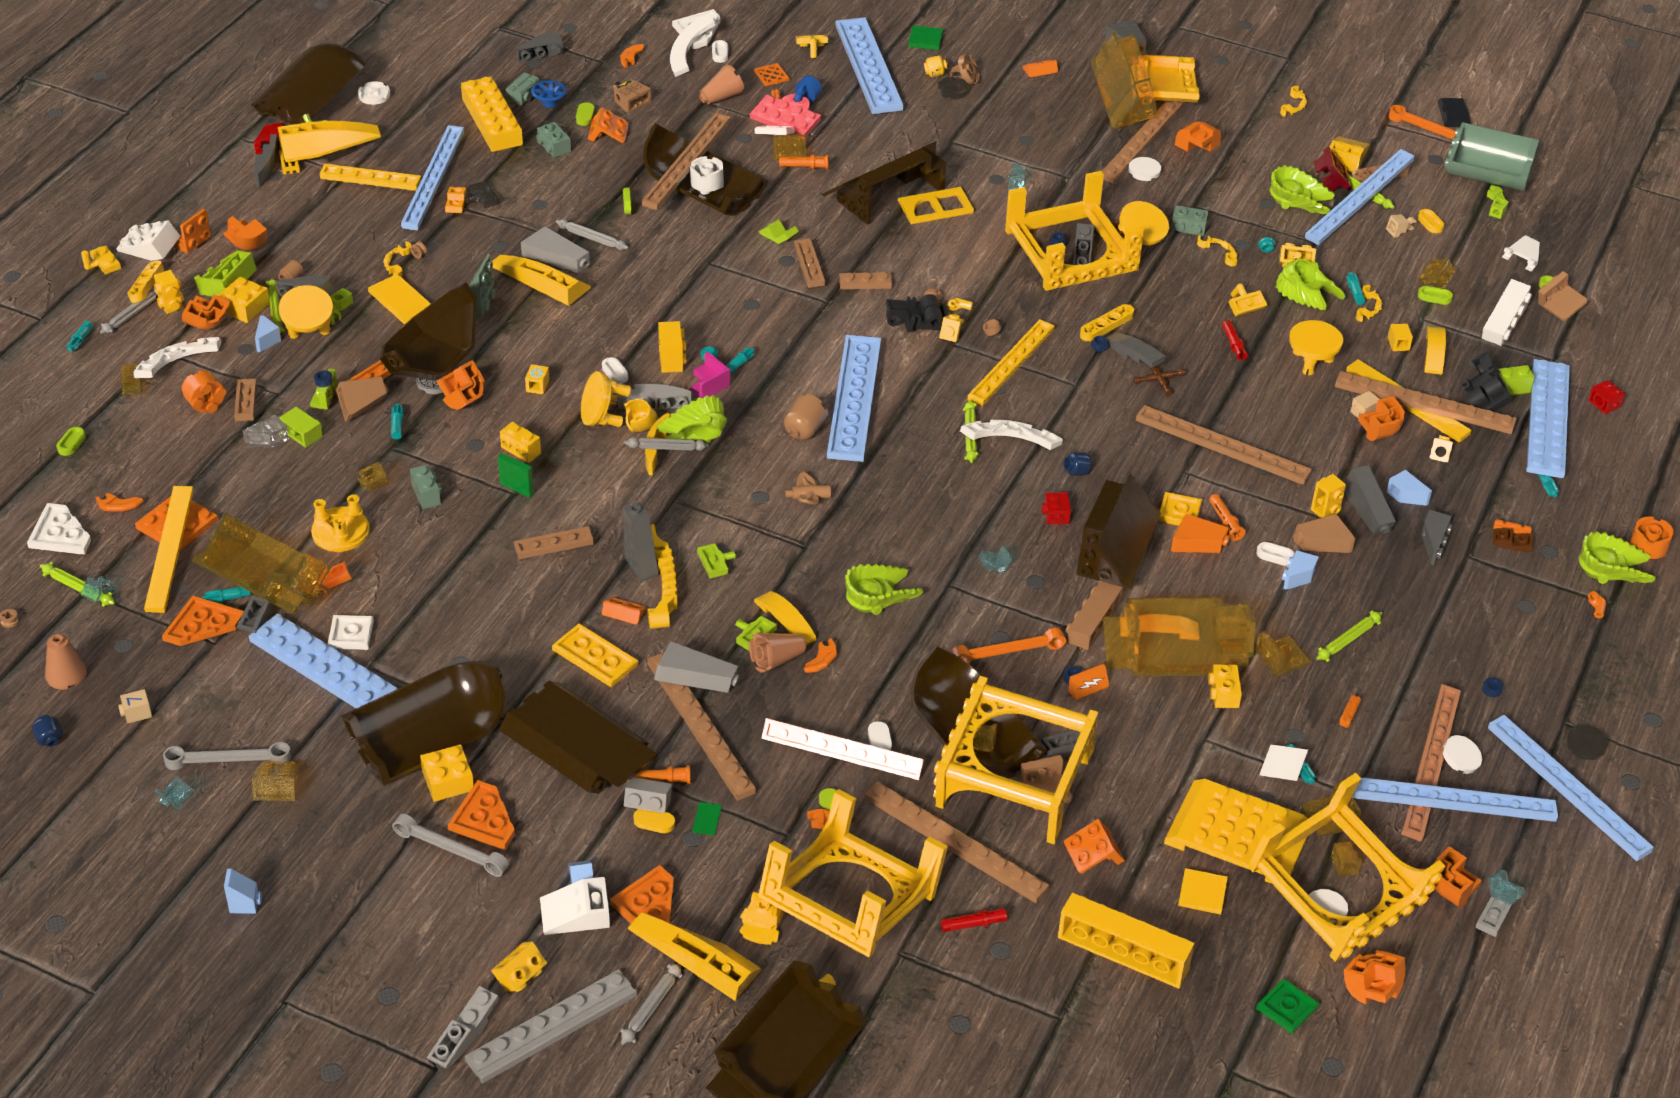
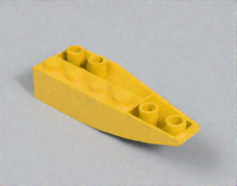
M318 121L278 127L280 145L285 162L320 157L381 137L378 125L361 122Z
M499 255L491 261L493 262V268L568 306L591 289L590 285L562 271L527 258Z
M641 912L628 927V930L734 1001L740 997L761 972L760 967L727 945Z

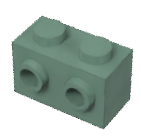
M555 122L537 128V142L554 158L571 152L569 136Z
M1176 205L1171 231L1204 236L1209 211Z
M428 464L411 468V484L422 509L441 505L440 494H442V488L440 483H436L435 472L430 470Z

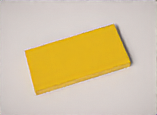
M398 274L368 287V292L403 324L407 323L413 316L431 304Z
M577 624L552 645L553 651L611 688L638 666L637 659L581 624Z

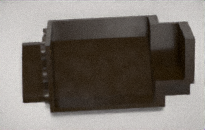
M937 141L847 181L822 195L825 197L837 191V201L869 225L872 186L894 176L905 184L921 177L938 191L944 190L946 162L936 155Z
M1131 473L1125 484L1109 480L1105 481L1084 526L1076 572L1078 576L1133 589L1153 543L1156 524L1161 515V512L1151 504L1150 498L1144 490L1139 488L1134 482V477Z

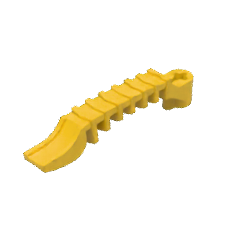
M651 524L657 567L662 579V599L656 608L647 609L649 628L655 629L670 627L669 614L674 609H677V586L672 550L669 549L667 542L662 541L657 536L655 525Z

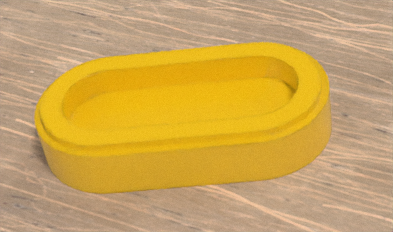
M1422 209L1419 211L1418 220L1428 231L1432 233H1441L1443 231L1444 222L1432 210Z
M638 809L633 815L634 824L641 829L669 833L675 827V818L668 812L660 813Z

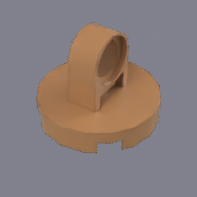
M967 53L960 55L958 58L959 65L952 67L950 71V79L954 82L965 80L970 85L978 83L980 74L976 73L975 68L978 66L974 58L970 54L967 55ZM957 71L961 76L956 77L953 75V72Z

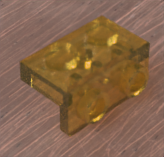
M773 135L774 160H779V156L806 157V135Z
M1449 258L1433 259L1418 278L1420 284L1436 283L1438 288L1444 289L1454 274V267L1451 265Z

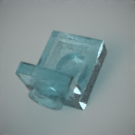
M1018 163L1012 164L1011 175L1008 176V190L1024 187L1025 172Z
M1002 546L998 553L981 551L979 554L983 567L989 571L1004 572L1012 560L1007 546Z
M99 576V578L87 577L81 595L93 602H98L102 592L114 593L117 586L111 584V580L103 576Z
M176 776L164 792L157 789L155 793L160 796L158 801L168 808L171 805L178 810L194 789Z
M1501 870L1488 878L1490 895L1495 899L1510 905L1525 896L1523 887L1508 881L1507 871Z

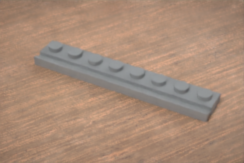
M618 969L465 1055V1061L483 1084L637 996V991L632 988L631 983Z

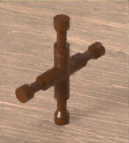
M1158 366L1151 368L1154 374L1146 375V377H1134L1133 382L1134 384H1139L1143 381L1158 380L1160 386L1164 388L1166 396H1170L1172 390L1168 388L1165 379L1173 378V376L1177 375L1184 376L1185 370L1183 368L1174 372H1161Z

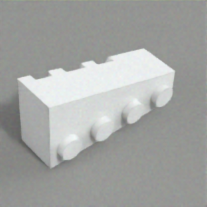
M1511 279L1483 328L1482 339L1502 346L1505 340L1509 339L1512 329L1515 328L1532 297L1530 293L1531 286Z

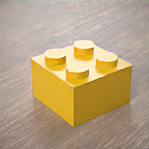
M238 277L217 295L231 301L226 313L227 315L249 323L270 305L268 288L242 277Z
M680 321L658 322L661 372H683V364H686V342L682 340L684 339V328H680Z
M461 745L420 755L422 772L433 802L468 793L473 788V775Z

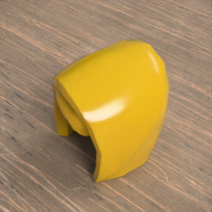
M643 399L630 400L624 404L626 408V424L632 433L650 430L658 419L654 408Z

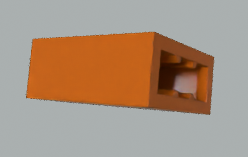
M1185 514L1173 536L1171 551L1220 553L1224 546L1227 547L1230 536L1227 535L1229 527Z

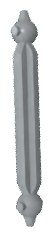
M566 219L556 220L561 229H567L569 232L610 247H616L618 250L629 248L624 241H618L609 235L574 222H568Z
M152 287V292H149L142 301L131 304L113 317L109 323H102L100 333H113V328L119 327L155 301L156 297H158L155 288Z
M631 437L629 440L624 441V444L630 448L638 446L641 449L687 451L696 449L697 451H702L704 448L709 447L702 440L695 442L687 439H637Z
M669 963L667 965L668 973L663 975L628 1024V1029L622 1028L620 1030L622 1033V1045L636 1042L635 1033L640 1032L674 984L675 978L683 976L681 974V964L671 965Z

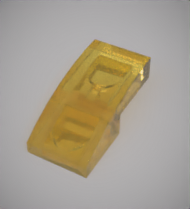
M139 363L121 365L123 395L141 393V378H134L133 373Z

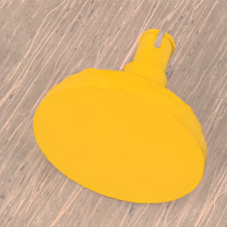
M1134 201L1125 205L1120 213L1118 229L1123 231L1124 234L1125 229L1142 226L1144 229L1142 245L1157 244L1168 233L1169 223L1165 214L1153 204Z
M304 285L295 287L283 295L279 303V314L288 329V336L296 339L299 337L300 332L307 333L317 330L322 335L330 333L329 324L333 314V303L327 292L315 286Z
M1317 320L1303 321L1293 326L1290 331L1289 341L1293 348V353L1304 357L1305 362L1302 372L1306 375L1307 369H1309L1308 375H1312L1315 363L1318 360H1324L1327 363L1334 361V356L1341 350L1343 344V336L1337 328Z
M594 372L589 377L582 395L581 418L583 423L588 426L598 424L604 426L607 424L621 427L623 417L609 414L607 410L609 405L615 407L617 404L614 402L617 401V395L613 394L629 396L631 391L630 385L616 383V381L610 380L604 373Z
M357 495L348 496V507L340 506L327 510L325 500H315V503H313L315 508L314 523L311 533L314 542L319 547L328 551L343 552L360 546L368 538L370 532L369 522L363 514L359 502L360 498Z

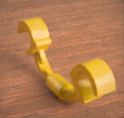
M1299 86L1291 87L1290 95L1294 99L1302 98L1299 107L1293 108L1290 104L1282 105L1280 111L1282 116L1286 117V111L1293 115V113L1305 108L1307 99L1305 94H1303V90L1299 91Z
M1201 235L1198 236L1197 245L1199 247L1210 248L1211 243H1219L1223 248L1231 251L1226 253L1225 263L1229 266L1237 265V253L1230 243L1225 240L1211 238L1210 236H1208L1207 241H1202L1200 239Z
M405 242L406 248H401L398 245L397 248L386 254L384 266L389 275L393 273V276L398 274L402 277V268L397 264L389 266L392 255L395 253H399L402 256L409 255L411 253V243Z
M1371 285L1363 286L1362 292L1364 298L1377 300L1375 310L1358 309L1356 319L1360 322L1363 321V315L1369 320L1370 317L1379 313L1383 303L1376 290L1369 292Z

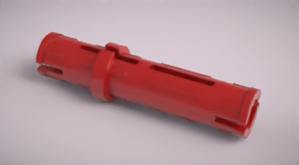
M1227 320L1228 324L1224 321L1222 328L1230 342L1231 350L1235 352L1239 361H1242L1241 356L1245 360L1248 354L1244 349V342L1239 338L1232 321Z
M1005 908L989 911L984 909L974 914L940 919L941 929L943 933L977 926L988 927L989 924L1007 922V913Z

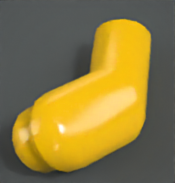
M955 298L948 302V308L952 311L962 308L972 310L973 302Z

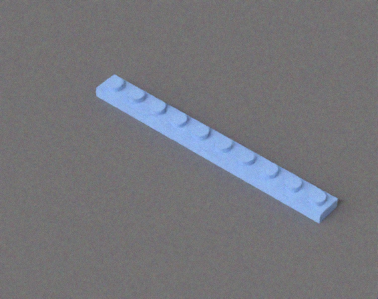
M447 126L401 222L402 228L409 230L419 229L461 141L464 127Z
M1400 149L1307 231L1305 238L1320 245L1412 163L1414 155Z
M1505 715L1489 723L1488 729L1632 858L1638 861L1652 853L1654 847Z
M1361 778L1352 798L1554 822L1558 818L1555 800Z

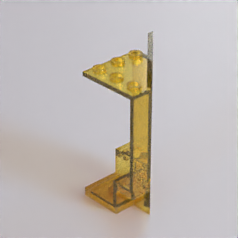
M1114 29L1110 39L1105 41L1099 50V54L1090 62L1111 129L1158 116L1151 80L1135 35L1119 39Z
M225 513L220 520L206 549L194 556L191 561L292 614L297 612L298 607L303 604L309 605L316 601L322 593L328 594L332 591L322 585L332 567L307 553L303 554L257 531L228 513Z
M1221 597L1127 598V605L1123 606L1124 617H1102L1106 669L1128 668L1133 676H1208L1209 673H1212L1213 664L1248 667L1249 657H1253L1256 619L1249 605H1224Z

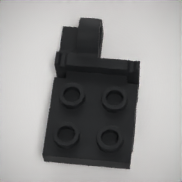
M933 294L923 296L920 302L916 301V297L910 300L908 296L906 300H886L888 324L890 326H898L904 321L907 332H912L914 325L916 329L941 331L943 318L948 316L945 303H938L937 297ZM898 316L897 319L891 320L892 317Z
M1487 351L1471 360L1477 374L1468 380L1466 379L1461 384L1464 386L1463 388L1467 392L1466 397L1472 406L1493 412L1512 400L1499 374V369L1495 366Z

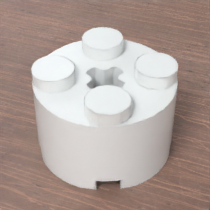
M707 156L693 160L690 166L691 186L704 195L723 188L722 161L715 157L707 159Z

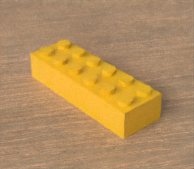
M492 76L461 83L462 99L491 152L523 145L522 129Z
M1075 893L1070 895L1061 911L1059 939L1180 989L1190 969L1194 949L1193 942Z

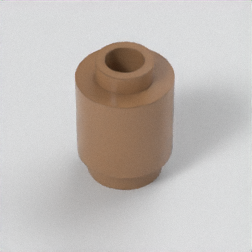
M295 260L289 261L279 271V280L299 277L303 273L302 264Z

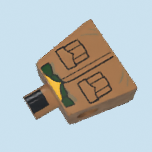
M628 80L624 83L616 82L613 85L615 102L627 113L651 102V88L641 83Z

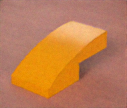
M449 187L445 212H463L466 187Z

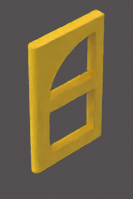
M961 187L898 198V202L910 224L974 213V208ZM957 196L963 208L944 211L937 200ZM925 201H929L935 213L915 216L914 213L915 208Z

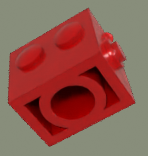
M1606 380L1591 388L1588 401L1606 415L1621 408L1625 393Z
M1068 492L1045 493V500L1042 503L1041 509L1042 514H1045L1047 525L1069 524L1071 509Z

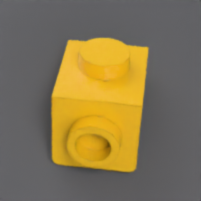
M949 314V316L944 317L939 338L957 342L964 319H960V316L956 314Z

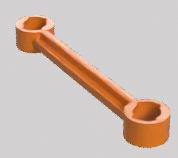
M1401 105L1390 107L1388 117L1392 121H1406L1452 140L1455 138V130L1408 113L1405 107Z
M1051 628L1043 636L973 649L959 645L950 652L970 664L975 659L1048 646L1051 650H1057L1065 645L1066 638L1060 628Z

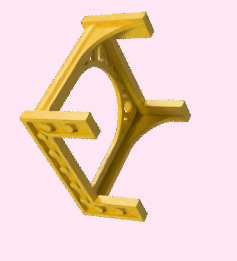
M1102 171L1086 174L1083 201L1025 213L1027 194L1025 187L1008 191L1005 231L1007 234L1015 236L1043 278V288L1045 291L1139 270L1144 229L1142 226L1125 229V237L1123 239L1100 208L1104 178ZM1088 217L1105 241L1107 249L1100 259L1092 263L1083 265L1064 264L1065 245L1063 243L1047 246L1045 254L1029 230Z
M980 676L977 683H973L971 687L970 698H966L964 702L963 714L959 713L957 717L956 729H952L950 732L949 744L943 747L941 761L938 760L935 765L934 773H937L934 779L936 788L933 797L936 798L935 807L944 809L948 797L958 791L974 790L995 795L1048 812L1047 842L1055 845L1062 826L1063 806L1080 764L1088 765L1094 751L1098 712L1090 710L1088 715L987 685L988 678ZM1023 714L1081 733L1055 793L998 776L982 766L973 750V739L980 727L986 721L999 715ZM964 745L968 747L966 750H962ZM964 755L971 758L965 763L956 761L958 757Z
M1354 773L1340 783L1327 807L1283 835L1285 828L1281 823L1264 832L1248 864L1252 872L1259 869L1331 947L1332 952L1329 956L1335 962L1342 957L1344 959L1348 958L1354 952L1353 949L1365 946L1372 936L1374 938L1378 937L1386 926L1392 927L1402 915L1408 916L1416 905L1422 906L1429 899L1428 895L1436 888L1434 884L1443 877L1441 873L1445 868V865L1440 860L1427 869H1417L1405 864L1354 814L1347 805L1361 781L1357 773ZM1333 820L1377 867L1383 882L1381 901L1372 911L1366 914L1363 912L1359 916H1341L1331 913L1315 903L1274 858ZM1391 879L1393 884H1390L1388 880ZM1389 891H1399L1403 898H1394L1389 894ZM1387 901L1392 903L1389 907L1385 904ZM1330 920H1335L1337 922L1336 925H1334L1335 923L1331 922Z
M838 789L834 792L828 821L816 840L793 861L790 862L793 850L776 841L769 844L758 897L870 957L874 953L876 942L924 899L931 901L935 898L948 846L929 836L925 840L918 869L849 833L857 798ZM851 862L863 865L882 875L892 888L893 899L885 907L886 900L867 890L862 896L855 924L791 888L815 868L823 864Z

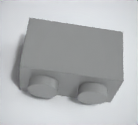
M632 777L625 787L624 807L665 813L671 802L672 784Z

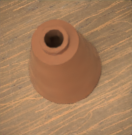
M726 65L700 90L699 98L703 103L711 104L739 95L744 90L743 81L739 74L735 75V69L731 65Z
M756 633L752 635L754 638L749 642V653L752 662L756 661L758 665L755 668L762 673L768 672L803 654L807 644L806 640L799 634Z
M63 634L51 636L47 641L45 678L48 684L55 689L62 690L68 689V686L74 684L75 687L85 680L87 675L86 665L67 636Z

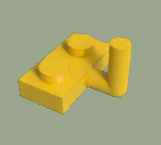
M796 36V43L801 47H806L810 44L811 58H816L817 46H824V43H828V36Z
M106 245L90 251V255L94 260L91 262L88 251L81 252L86 270L99 266L104 274H108L121 269L120 262Z
M1238 284L1231 292V296L1234 298L1229 300V304L1235 317L1263 309L1267 306L1260 290L1247 294L1244 286Z

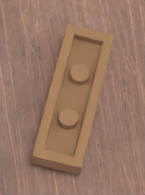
M891 272L839 273L840 289H892Z
M237 379L235 421L254 420L256 379Z

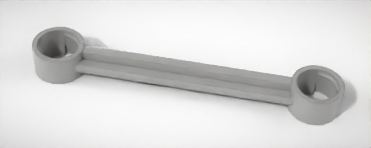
M284 742L274 743L269 749L184 752L181 747L172 746L164 751L163 758L165 766L170 770H178L186 763L270 760L276 766H283L291 760L289 745ZM281 752H286V753H285L284 755H282V756H276L277 754H279V753H281ZM176 756H180V758L177 760H171Z
M400 814L392 824L393 830L403 838L414 836L484 866L486 871L493 876L500 877L509 866L508 860L500 853L492 852L489 855L418 825L407 814Z

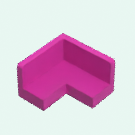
M709 352L705 353V364L694 369V376L700 382L691 386V392L700 398H704L706 395L710 397L730 386V369Z

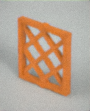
M778 63L754 69V72L765 86L789 81V77Z

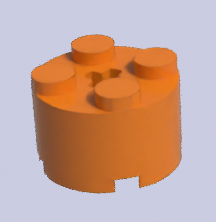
M199 370L197 374H191L184 380L182 384L184 398L196 411L214 413L222 403L226 390L211 372Z
M1651 516L1640 518L1637 521L1629 542L1630 545H1635L1636 549H1642L1643 552H1647L1651 556L1649 560L1666 556L1673 538L1672 526L1665 520H1654L1655 517Z

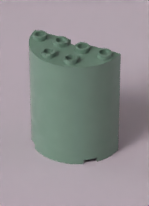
M1462 122L1461 127L1456 129L1455 138H1453L1444 164L1445 170H1447L1446 174L1524 192L1539 140Z

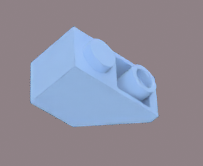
M1404 470L1389 479L1386 492L1400 503L1426 506L1429 504L1432 490L1408 471Z
M1296 550L1294 557L1289 558L1287 564L1289 569L1284 570L1282 580L1285 581L1283 589L1287 590L1311 583L1319 557Z

